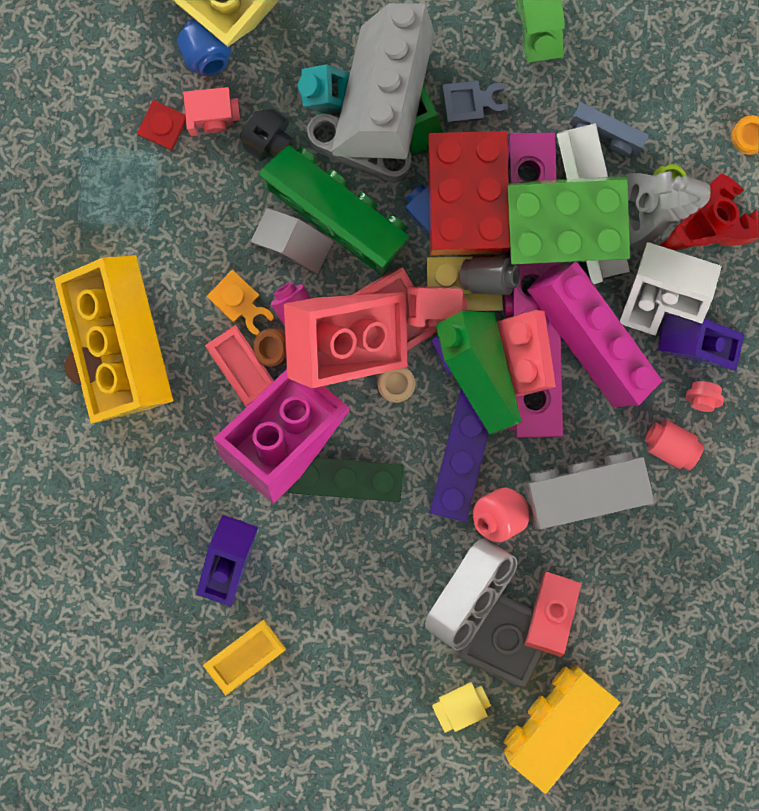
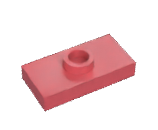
M545 572L542 575L525 642L526 646L559 657L564 655L582 583L549 572Z

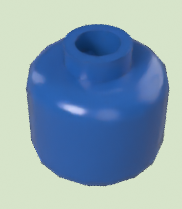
M194 18L184 25V28L177 37V47L187 68L191 72L203 76H212L221 72L226 67L231 56V45L227 47Z

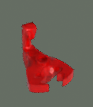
M721 173L709 184L711 194L708 203L699 208L694 214H690L687 218L682 219L669 237L658 246L676 251L693 246L711 245L712 243L722 246H740L755 242L759 239L758 210L756 209L750 215L745 213L740 217L739 209L732 200L735 198V194H741L744 189L732 178Z

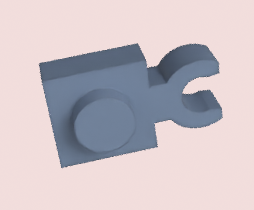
M479 80L442 84L439 87L444 125L479 121L484 118L483 109L492 114H498L508 108L507 103L496 104L492 99V94L503 91L505 84L494 83L484 91H480Z

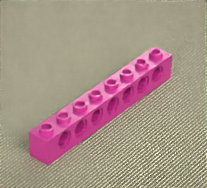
M555 133L509 134L507 139L509 184L511 182H524L518 175V169L523 166H530L535 169L538 175L536 181L556 180ZM559 262L515 264L520 269V282L518 287L513 289L511 295H504V316L514 317L533 310L542 311L532 296H528L522 291L521 281L526 277H532L537 280L551 266L558 265ZM547 317L546 324L556 387L539 391L543 396V404L538 410H531L526 407L524 395L516 397L522 422L507 428V430H514V438L563 437L561 338Z

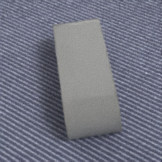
M319 114L309 122L307 129L311 147L318 153L387 182H400L409 174L411 167L410 152H408L407 159H403L404 167L395 172L388 170L384 166L383 162L386 158L333 156L331 151L335 136L331 141L324 143L318 141L314 135L317 129L324 126L332 128L336 134L339 118L329 114Z
M486 538L474 543L429 612L425 622L426 629L452 649L457 651L464 649L471 642L513 577L517 568L516 557Z

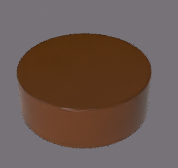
M82 347L90 383L96 380V371L102 364V360L100 357L92 355L87 347ZM71 351L65 360V372L71 381L82 385L74 354Z

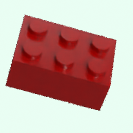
M507 131L429 133L427 139L430 256L506 254L511 248Z

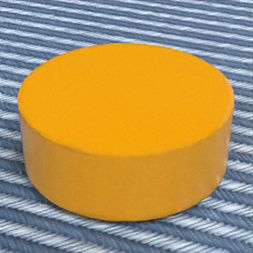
M746 116L733 127L731 134L732 143L741 153L748 155L759 153V116Z

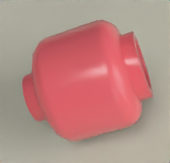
M507 487L498 488L475 503L473 509L475 527L487 540L494 543L505 542L527 527L529 522L528 503L515 490Z

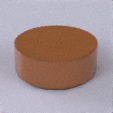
M265 329L256 336L253 349L261 364L272 367L283 365L287 362L285 331L282 329Z

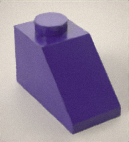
M665 314L663 327L659 334L658 351L677 358L737 371L744 334L705 318L703 323H699L674 314Z
M222 515L207 550L196 595L232 607L258 530L257 526Z

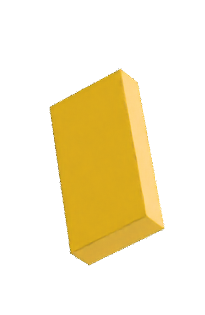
M263 619L203 666L226 696L287 648L266 620Z

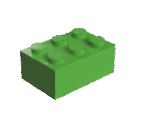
M627 176L511 182L508 185L511 264L630 259Z

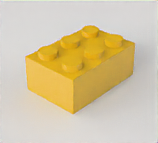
M576 664L570 669L565 666L560 670L552 681V684L555 686L547 698L540 696L528 710V714L531 716L522 728L516 725L503 742L507 745L503 751L509 764L545 794L621 703Z

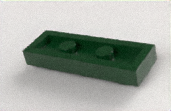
M314 458L300 479L288 489V493L400 502L403 465Z

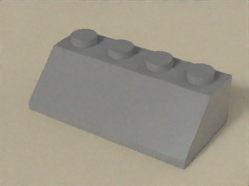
M388 3L361 26L331 151L333 156L407 159L434 37V29L426 4Z

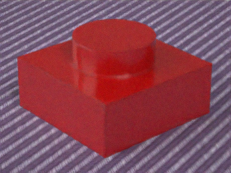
M152 100L137 134L152 143L173 151L186 124V115Z

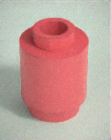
M664 419L660 424L657 422L653 423L645 437V442L648 443L647 452L678 469L684 467L687 470H691L699 461L704 450V444L698 441V436L667 419Z

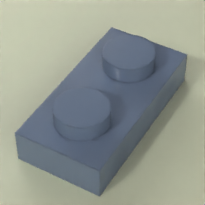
M580 102L569 123L576 128L596 123L599 139L609 143V148L613 152L628 157L630 154L637 156L643 149L649 136Z

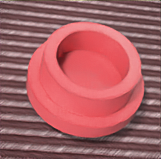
M693 382L691 389L686 392V400L692 403L694 409L699 411L712 412L715 408L723 406L724 397L721 395L722 388L711 382Z

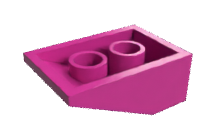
M286 370L214 438L220 458L274 504L300 479L350 410L344 402L324 386L310 388L288 379Z

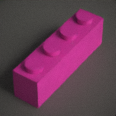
M577 261L551 266L527 289L541 310L545 311L546 317L612 407L640 405L663 381Z

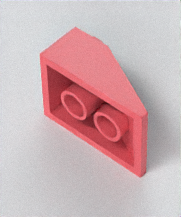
M405 293L318 297L284 304L288 379L310 388H316L408 367Z

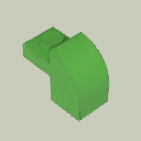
M516 0L517 11L522 21L524 54L527 63L564 57L562 29H565L562 0Z

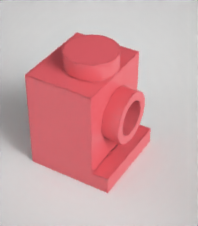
M229 87L183 92L186 125L190 136H198V128H204L206 133L226 131V125H235L234 121H241L239 98H232Z
M408 286L407 324L425 327L426 319L427 326H436V324L460 311H467V299L463 295V289Z

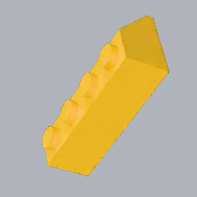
M137 256L103 257L54 278L91 424L149 410L173 402ZM82 347H87L92 355L100 357L102 360V364L96 371V380L90 383Z

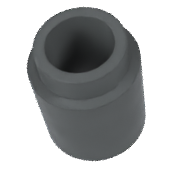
M473 256L472 259H466L462 263L460 281L463 289L470 290L473 294L510 295L513 289L519 285L520 269L518 265L511 264V257Z

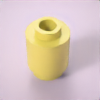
M472 682L439 697L440 701L432 705L445 733L452 729L457 732L488 717L485 709L491 707L482 685L474 688Z

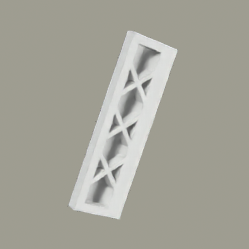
M596 123L557 133L567 179L608 177ZM627 259L586 261L593 284L603 282L605 277L630 272Z

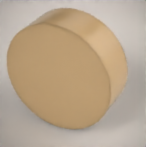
M408 368L384 372L378 378V390L382 397L389 402H403L414 392L415 378Z

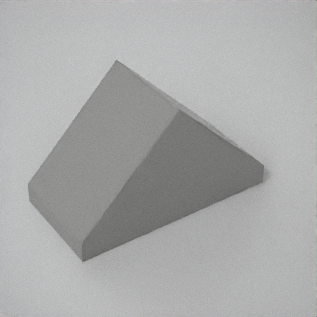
M267 208L251 239V243L318 275L334 240L298 218Z

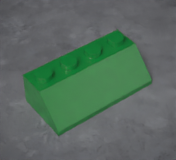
M288 145L263 167L258 175L264 188L379 275H384L409 242L410 236L405 233L408 227L393 215H389L386 219L375 210L378 205L370 197L362 192L357 196L345 188L348 182L342 176L331 169L328 173L324 172L315 165L318 159L303 147H299L296 151Z

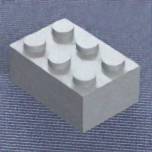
M632 451L604 456L605 464L595 466L594 460H587L567 465L568 472L559 475L556 469L531 473V481L524 482L523 486L533 527L545 529L655 503L644 457L633 458Z

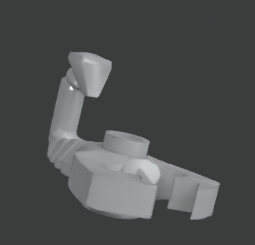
M671 172L658 174L657 177L642 173L626 174L628 179V200L636 202V207L640 211V222L629 219L630 247L639 249L647 245V242L650 243L663 234L670 224L679 222L680 219H685L690 214L697 212L699 208H702L709 201L711 194L710 185L687 176H678L672 179Z

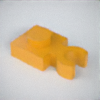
M233 269L206 296L234 323L243 316L246 319L248 330L256 336L260 333L254 326V319L257 316L263 315L271 322L274 320L273 314L268 309L254 305L260 295Z

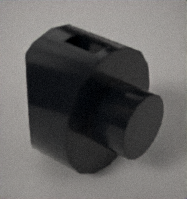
M275 109L255 111L240 133V139L245 151L261 162L270 153L276 157L288 145L292 146L294 138L285 133L289 119ZM262 132H267L269 134L268 137L262 135Z

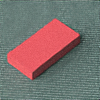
M234 325L205 345L246 407L274 382L237 325Z

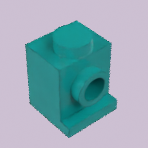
M327 64L302 69L298 90L301 94L303 107L317 111L318 115L341 112L350 72ZM338 83V98L332 96V84Z

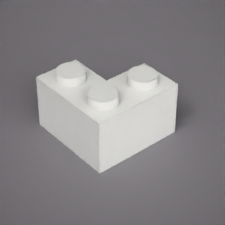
M647 242L620 319L621 324L656 335L665 312L703 323L712 302L722 266Z

